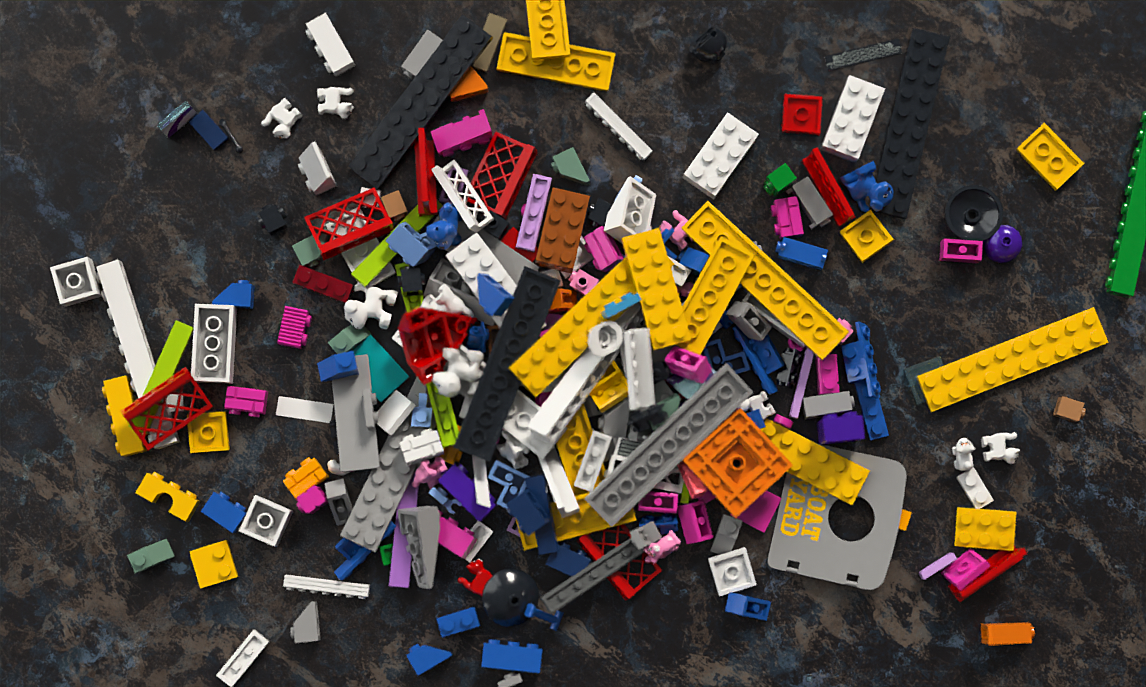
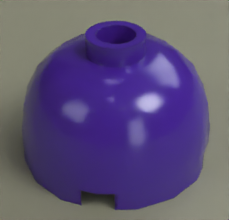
M1001 225L993 236L983 241L987 257L997 263L1012 261L1021 251L1022 237L1014 227Z

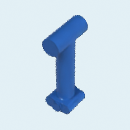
M528 603L524 613L526 617L532 618L535 616L551 622L550 629L557 631L564 614L557 610L555 615H550L547 612L536 609V606Z

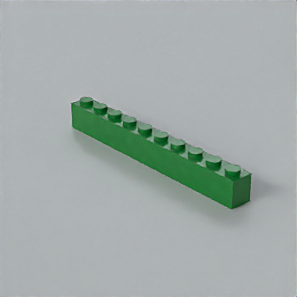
M1143 111L1141 115L1143 125L1137 134L1138 148H1135L1133 152L1135 162L1129 171L1131 181L1126 186L1125 195L1127 199L1121 208L1123 218L1118 223L1117 232H1119V236L1113 245L1115 255L1114 258H1111L1109 264L1111 274L1107 277L1105 283L1106 293L1126 298L1134 296L1146 240V111Z

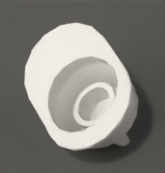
M606 321L592 328L588 336L590 351L597 357H604L616 351L623 339L620 326L616 322Z

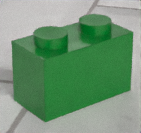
M784 163L766 177L764 189L769 195L777 197L791 187L797 178L787 164Z

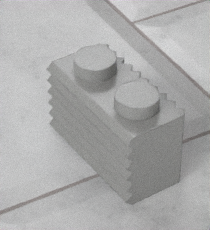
M735 301L727 312V316L748 338L762 341L771 329V325L767 323L765 318H762V315L756 311V308L751 306V303Z

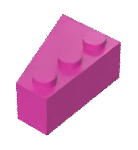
M484 109L479 111L480 115L471 118L466 116L463 117V121L454 124L449 123L431 131L439 156L447 157L454 154V151L458 149L464 151L472 148L473 144L479 143L481 145L490 141V138L493 136Z

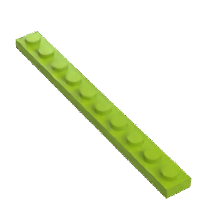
M405 262L396 264L397 276H401V270L409 265ZM423 295L403 297L407 313L421 307L424 300ZM432 381L426 384L442 447L454 446L459 431L450 397L441 395L437 386Z

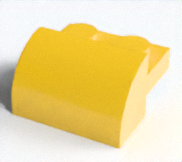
M614 360L589 394L601 413L629 396L628 381Z

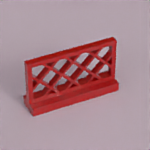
M418 128L419 141L415 142L419 216L438 215L436 177L431 170L435 167L434 140L427 141L424 128Z
M496 131L471 181V185L475 190L480 189L481 200L484 201L488 211L491 210L506 220L538 151L529 144L526 145ZM497 139L505 140L507 147L496 150L495 143ZM517 146L523 148L521 155L513 158L511 149ZM508 150L511 159L501 162L498 154ZM496 155L499 164L488 167V158ZM513 162V172L505 175L503 166ZM500 167L503 176L493 179L490 171ZM488 172L491 181L480 184V175ZM504 179L506 182L505 189L497 192L494 183ZM492 184L495 193L484 196L482 188ZM496 196L498 203L496 208L493 209L488 206L486 200ZM468 197L467 202L475 205L476 200Z
M817 147L812 149L809 156L802 160V163L839 227L854 219L855 214Z
M375 187L304 217L323 260L394 230L393 222L388 216ZM374 195L375 202L373 206L363 203L365 197ZM351 203L359 205L356 213L347 211V206ZM362 206L371 209L368 217L359 215ZM374 210L381 212L384 216L383 219L378 221L371 219ZM330 212H341L338 221L328 218ZM344 214L354 217L351 225L341 222ZM319 218L323 220V223L318 228L312 226L310 221ZM357 218L366 221L364 227L358 228L354 226ZM327 221L336 224L333 232L324 230ZM339 225L349 228L347 234L343 236L336 234ZM321 233L331 236L329 242L321 245L319 240Z
M185 367L122 409L121 413L147 450H150L213 406ZM191 381L194 385L193 394L182 393L183 386ZM170 394L178 395L177 404H166L167 396ZM181 396L192 397L190 407L179 406ZM195 398L203 399L207 404L201 409L193 408ZM154 405L162 406L160 416L150 415L151 407ZM165 407L176 408L174 418L163 417ZM179 409L189 410L186 419H177ZM138 416L146 417L144 427L135 426L132 420ZM149 418L159 419L158 429L147 428ZM162 420L173 421L172 428L168 431L160 430ZM146 431L156 432L155 440L148 444L145 440Z
M624 524L617 525L616 530H599L603 532L602 543L594 542L589 536L591 533L584 534L576 542L588 554L590 559L595 562L605 555L604 546L616 548L621 545L618 544L619 534H626L629 539L631 534L629 529ZM605 532L616 533L615 544L605 543ZM646 552L641 554V560L633 559L630 561L641 563L640 574L629 573V562L627 563V572H619L617 570L606 577L625 601L662 571L656 562L646 563L644 561V556L645 558L648 556ZM644 563L651 564L656 571L651 575L643 574ZM629 576L640 577L639 585L635 589L629 584Z
M1015 546L1014 551L999 550L986 559L990 567L963 589L959 590L952 583L948 585V588L957 601L961 602L1023 559L1022 556L1027 554L1024 548H1015Z

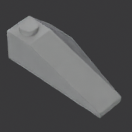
M434 506L398 509L400 530L402 535L406 534L409 545L406 546V549L414 559L412 568L418 586L430 589L433 586L440 531V513L438 508Z

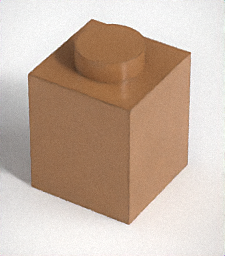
M399 190L381 197L387 214L392 221H401L408 214Z
M1064 396L1058 397L1053 416L1071 422H1079L1085 414L1084 403Z

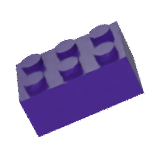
M857 412L845 413L840 415V417H837V414H828L821 417V420L817 422L820 445L856 442L865 438L862 415H857Z
M454 464L438 481L479 522H482L497 507L495 504L497 500L489 493L490 507L478 504L475 478L471 480L467 476L469 472L461 464L459 466Z

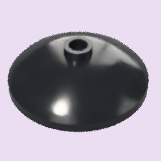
M969 185L958 189L949 198L945 208V219L951 232L962 240L984 241L993 236L1001 226L1003 208L999 198L991 190L983 186ZM973 213L975 219H970L969 214Z
M514 568L504 569L495 573L487 581L482 592V605L487 616L495 623L507 627L517 626L526 622L529 617H526L524 613L528 603L534 604L537 608L539 602V591L533 578L526 572ZM513 597L517 598L515 603L511 602Z

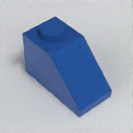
M688 247L686 251H681L677 260L680 261V264L690 269L691 274L698 277L709 255Z
M479 273L477 275L479 304L484 308V312L491 317L503 316L515 298L489 274Z
M238 280V283H232L212 301V304L234 305L237 308L253 309L254 285L249 284L247 280Z
M354 351L335 354L317 363L321 382L359 374Z
M729 592L725 611L767 621L771 602Z
M417 644L408 649L410 653L406 656L417 675H420L453 654L448 650L428 645L420 647Z

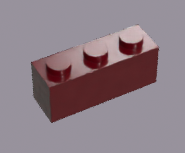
M299 265L292 282L296 286L344 304L351 300L354 293V285Z

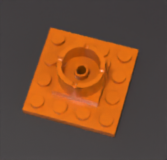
M741 408L734 412L682 460L734 518L740 515L793 466ZM733 461H738L739 467H735Z

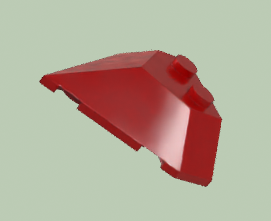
M418 307L403 315L398 326L402 346L408 365L423 385L432 382V377L435 373L444 372L443 368L448 360L443 357V348L458 350L467 336L466 331L471 324L474 325L477 318L424 307Z

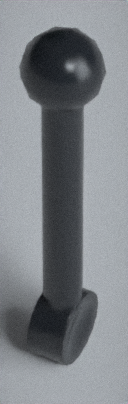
M220 119L219 125L224 127L232 142L236 146V151L238 153H241L243 151V147L239 146L238 142L236 141L231 131L227 127V121L225 119Z

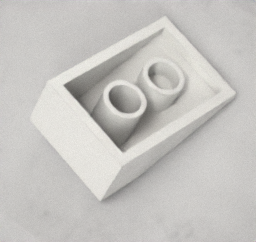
M316 142L311 143L299 157L301 163L298 164L302 175L306 173L308 180L305 182L309 191H313L315 195H318L337 185L322 151Z
M628 177L607 214L604 231L621 243L623 237L649 231L656 194L634 178Z

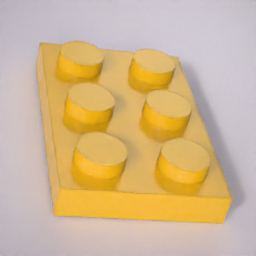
M1045 123L1016 149L1055 191L1084 164Z
M957 507L955 546L1014 551L1016 511Z

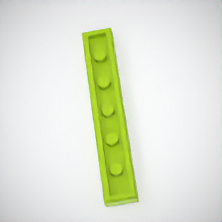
M437 201L439 212V209L442 208L443 205L439 201ZM417 205L399 224L407 222L415 231L419 232L435 215L419 216ZM391 233L351 273V276L365 288L398 254L392 251L386 242Z
M177 320L175 321L143 395L175 374L194 331L193 327ZM154 405L151 407L150 415H156L160 406ZM138 416L132 422L135 426L144 427L146 417ZM154 418L148 419L147 428L151 427Z

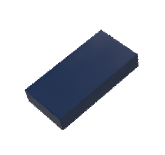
M204 110L189 121L214 151L229 139Z

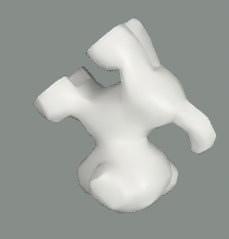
M357 283L354 286V291H364L366 300L364 303L357 300H348L344 306L346 320L355 329H362L367 318H375L379 321V327L387 330L392 314L383 311L382 302L385 300L389 306H394L398 292L395 290H381L378 287H370L368 285L365 288L360 283Z
M446 284L439 288L438 292L440 295L437 298L428 294L422 301L421 307L474 317L473 311L466 307L463 300L456 296Z
M443 348V357L450 362L448 371L437 372L432 377V381L437 386L439 393L445 397H454L461 389L460 380L470 382L471 385L467 394L474 395L478 385L479 367L483 360V353L468 350L467 356L471 361L468 364L459 360V351L457 349Z

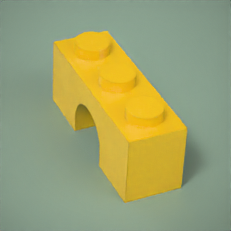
M153 472V474L146 473L135 493L153 503H156L160 495L168 493L173 499V505L169 512L189 522L200 503L196 499L197 495L188 490L186 493L179 490L181 486L172 481L170 483L163 481L164 476L157 472Z

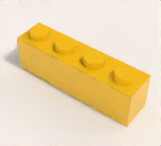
M128 376L103 381L104 386L102 387L103 395L105 398L107 397L109 405H106L109 416H112L113 420L111 430L113 435H116L118 441L115 442L118 454L120 453L124 457L147 451V448L134 430L128 427L129 423L121 413L122 409L135 401L130 384L131 380Z

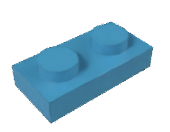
M629 292L620 297L622 301L616 304L612 301L605 305V310L600 312L604 319L609 318L641 300L639 294L632 295Z

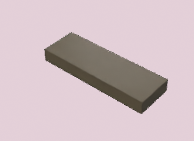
M489 13L483 30L490 34L493 39L473 64V68L488 72L507 19Z

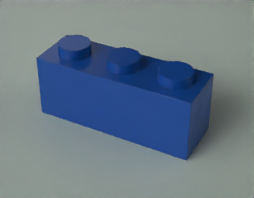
M489 639L488 643H484L481 667L540 673L542 648H539L538 644L527 643V647L519 646V642L508 641V645L500 644V640Z

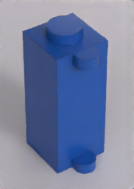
M783 237L782 242L778 241L775 252L778 253L777 258L822 270L828 250Z

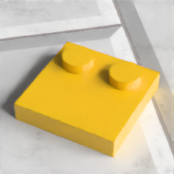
M871 210L840 231V235L862 263L894 240Z
M226 411L203 413L188 423L190 453L230 449Z
M228 540L189 551L200 589L238 577Z

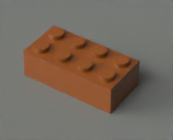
M552 188L535 265L572 274L590 196Z

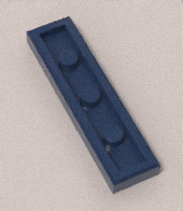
M545 474L526 477V488L531 490L551 519L535 531L539 555L558 552L559 545Z

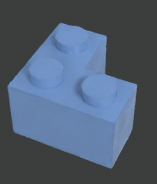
M407 222L399 224L386 239L389 248L399 253L403 257V261L413 267L426 262L438 248L433 239L427 236L426 232L419 234Z
M496 460L487 477L505 486L496 504L507 509L506 503L526 490L525 478L530 476Z

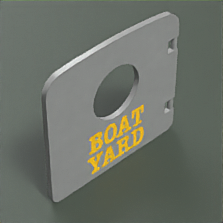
M821 445L870 470L858 496L865 499L873 508L875 515L874 526L871 532L859 541L851 542L838 538L832 532L828 522L830 508L838 498L787 473L769 551L768 564L770 567L778 570L873 590L884 582L890 564L902 513L906 471L895 460ZM788 561L800 562L799 569L787 567ZM847 574L858 575V582L846 580Z

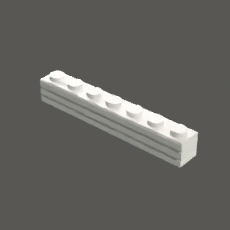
M595 93L586 100V107L589 110L592 109L595 112L594 115L597 118H601L603 124L606 127L609 126L611 132L614 135L617 134L620 137L619 140L622 143H626L628 149L634 151L639 160L642 159L644 161L652 154V150Z
M285 575L283 587H286V590L297 588L298 591L302 592L310 590L311 593L322 591V594L329 595V593H334L335 596L346 594V597L353 598V596H358L359 599L369 597L370 585L294 575Z

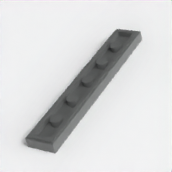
M630 538L542 596L540 600L551 615L644 553V548L638 549Z

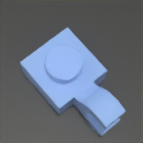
M419 393V405L412 410L411 427L431 428L432 408H427L428 395L425 393Z
M433 487L428 492L444 505L451 514H455L451 509L452 504L456 503L460 507L462 505L458 500H449L446 497L448 493L441 487L438 489Z

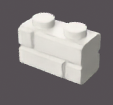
M427 429L422 431L420 436L414 437L409 435L402 438V442H399L407 466L444 454L437 430Z

